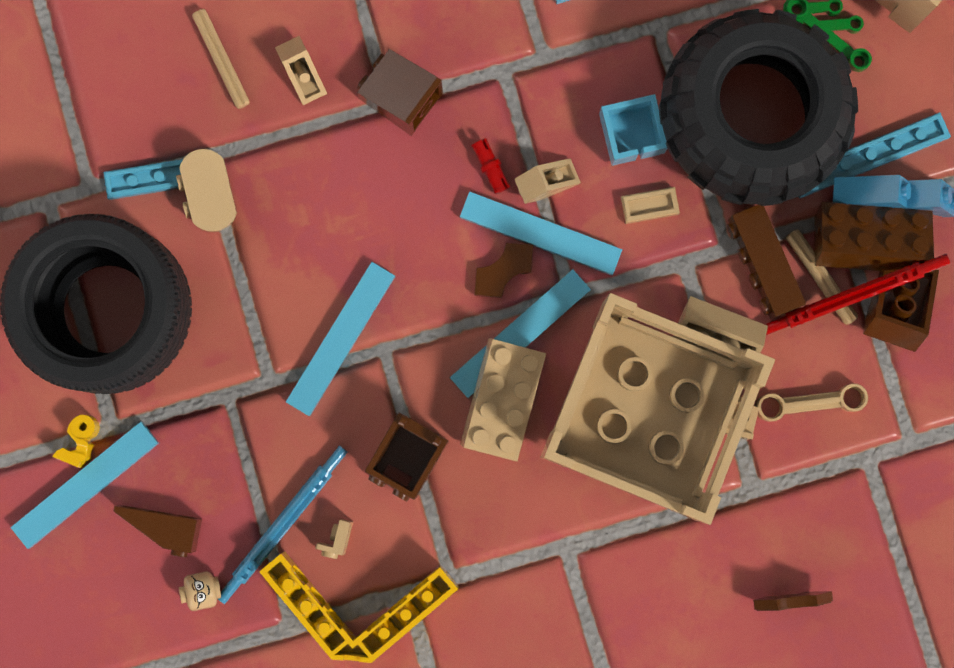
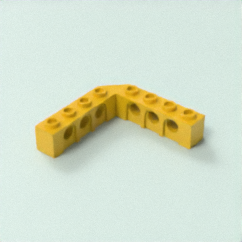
M286 552L278 555L259 571L330 659L342 661L351 660L372 663L459 589L457 583L440 565L355 637Z

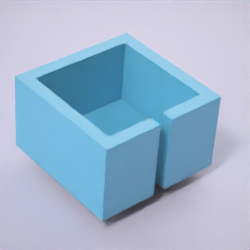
M655 94L601 107L599 117L611 166L635 161L638 155H640V159L665 154L668 149L666 146L667 141L663 126L660 124L659 108Z

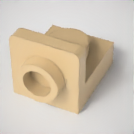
M339 520V524H334L331 531L330 540H333L334 544L330 545L319 542L316 544L315 549L322 550V556L337 559L338 555H344L353 521Z

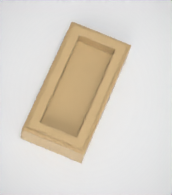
M675 187L621 196L625 224L680 214Z

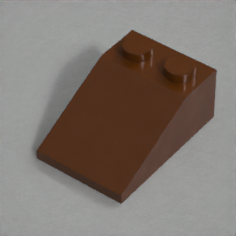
M933 270L926 273L923 278L872 296L863 334L916 352L929 335L939 270ZM880 271L879 277L891 272Z

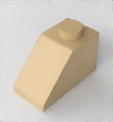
M300 36L275 47L303 105L327 94Z
M571 158L537 165L515 178L519 193L525 204L543 200L581 183Z

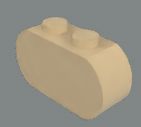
M195 150L182 160L179 167L181 175H176L180 192L185 191L187 202H183L186 218H192V222L200 229L208 232L222 231L233 223L237 215L225 162L218 153L212 150Z

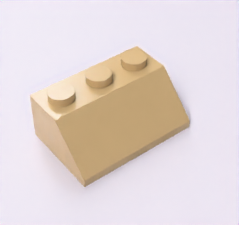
M690 296L678 324L745 350L749 348L759 353L764 347L768 328L767 325ZM673 335L674 338L730 360V357Z

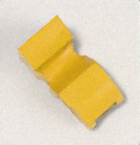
M78 415L75 417L67 429L68 434L76 442L75 450L61 448L52 457L75 467L84 468L85 464L92 460L91 453L94 444L90 440L95 438L100 430L97 419L88 415Z

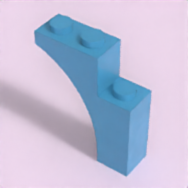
M901 175L834 177L833 203L933 211V215L954 217V188L942 179L907 180Z

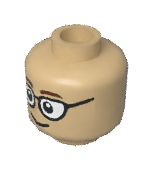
M208 571L187 575L184 578V586L178 587L181 604L187 603L191 611L212 608L216 605L217 599L221 598L218 577H213Z

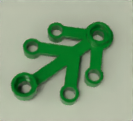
M786 0L783 5V11L797 15L796 21L807 25L809 28L815 24L830 36L827 42L839 53H844L852 71L863 72L870 66L872 56L868 50L863 48L854 50L833 32L847 30L851 34L858 33L864 26V21L860 16L854 15L849 19L819 21L812 15L826 12L831 17L837 16L843 9L841 0L811 3L807 0ZM830 4H836L838 11H832ZM793 6H796L800 9L799 14H795L792 12ZM856 21L859 24V28H853L850 22ZM854 58H860L862 66H857L854 63Z

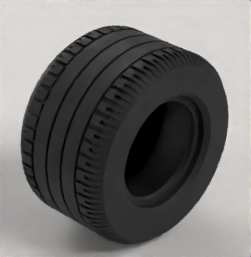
M80 214L50 223L49 226L38 230V233H34L29 240L25 241L21 249H18L14 255L15 258L11 260L8 266L9 269L6 270L5 280L1 287L2 293H0V314L2 315L1 320L3 327H5L6 337L9 338L8 341L12 349H14L18 358L33 373L39 375L45 381L62 388L95 394H116L133 390L135 387H141L146 382L149 383L156 378L155 376H159L164 372V368H168L173 359L175 360L189 332L187 330L191 324L192 308L190 306H192V298L189 296L191 295L190 287L187 285L188 281L181 265L178 264L174 255L157 239L132 223L130 224L128 221L102 214ZM102 266H116L132 272L142 282L145 295L144 313L136 332L122 347L110 353L92 351L81 345L70 333L64 315L66 296L73 283L87 271Z

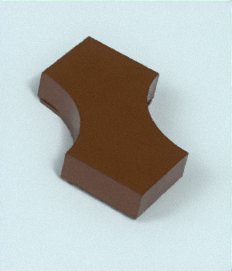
M506 243L502 256L495 263L487 267L477 268L475 296L502 298L504 288L511 279L520 274L531 273L533 245Z
M832 591L767 596L753 600L754 610L781 611L792 608L817 607L831 603L833 596Z

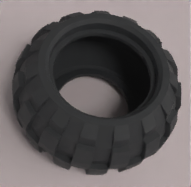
M759 9L734 12L732 16L715 19L700 28L694 36L683 44L666 73L661 93V102L659 104V116L669 153L673 160L678 162L689 175L688 178L702 190L707 189L720 196L721 200L739 205L745 203L770 206L802 196L818 186L837 168L853 140L855 114L858 112L857 88L852 86L849 76L851 73L849 62L843 52L836 53L827 42L830 36L815 24L809 28L796 21L797 15L781 10H776L773 14L759 13ZM742 64H759L773 68L787 77L796 87L803 102L805 122L802 127L786 140L770 144L752 142L738 135L725 120L720 106L721 86L730 69Z

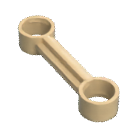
M849 384L840 388L839 391L786 398H782L777 394H766L757 400L755 406L759 407L758 417L764 421L771 422L779 420L784 414L833 408H841L847 412L860 411L868 402V394L861 385ZM849 388L856 389L861 395V402L854 409L848 407L843 400L844 393ZM768 397L776 399L780 405L778 414L772 418L765 416L761 409L763 400Z

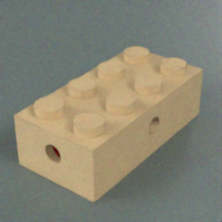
M491 338L488 339L460 443L463 448L518 461L546 353Z

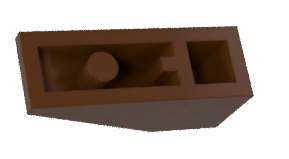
M124 505L114 506L113 512L163 549L171 550L170 555L187 557L188 553L196 552L202 519Z

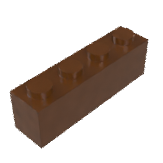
M758 204L732 215L728 219L727 229L730 237L738 242L740 247L738 249L739 258L743 265L747 264L751 274L748 275L749 281L753 289H758L762 298L759 300L763 313L765 315L769 314L770 319H773L806 305L765 207Z

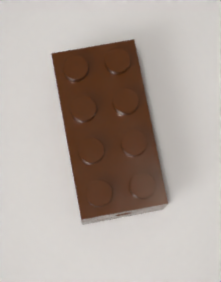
M822 202L814 217L815 266L894 272L915 262L920 264L934 258L933 211Z

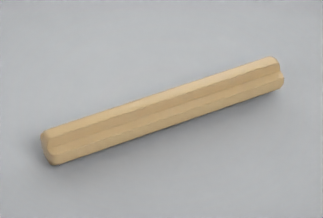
M200 9L194 12L192 17L236 108L246 107L250 101L206 10Z
M797 229L788 234L786 240L827 298L842 292L824 266H815V252L802 233ZM851 305L836 310V313L846 325L858 318Z

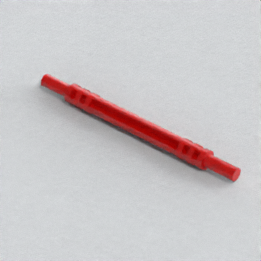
M946 253L920 264L915 262L912 265H907L902 269H897L894 272L812 304H807L794 311H789L785 313L786 316L764 324L768 326L766 335L789 326L794 328L797 325L815 320V318L923 278L924 274L951 264L949 257Z

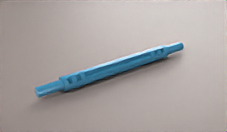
M339 445L323 466L320 465L234 570L232 579L221 591V598L218 599L220 602L226 604L239 586L248 581L333 476L331 474L332 471L348 453L343 447Z

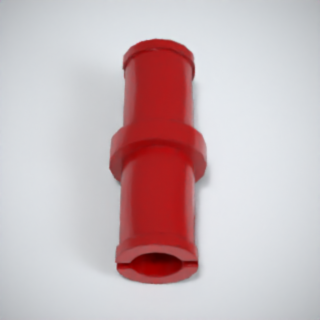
M487 138L472 144L471 146L482 165L480 169L482 173L486 174L494 193L498 194L510 188L500 168L501 162L499 159H496Z

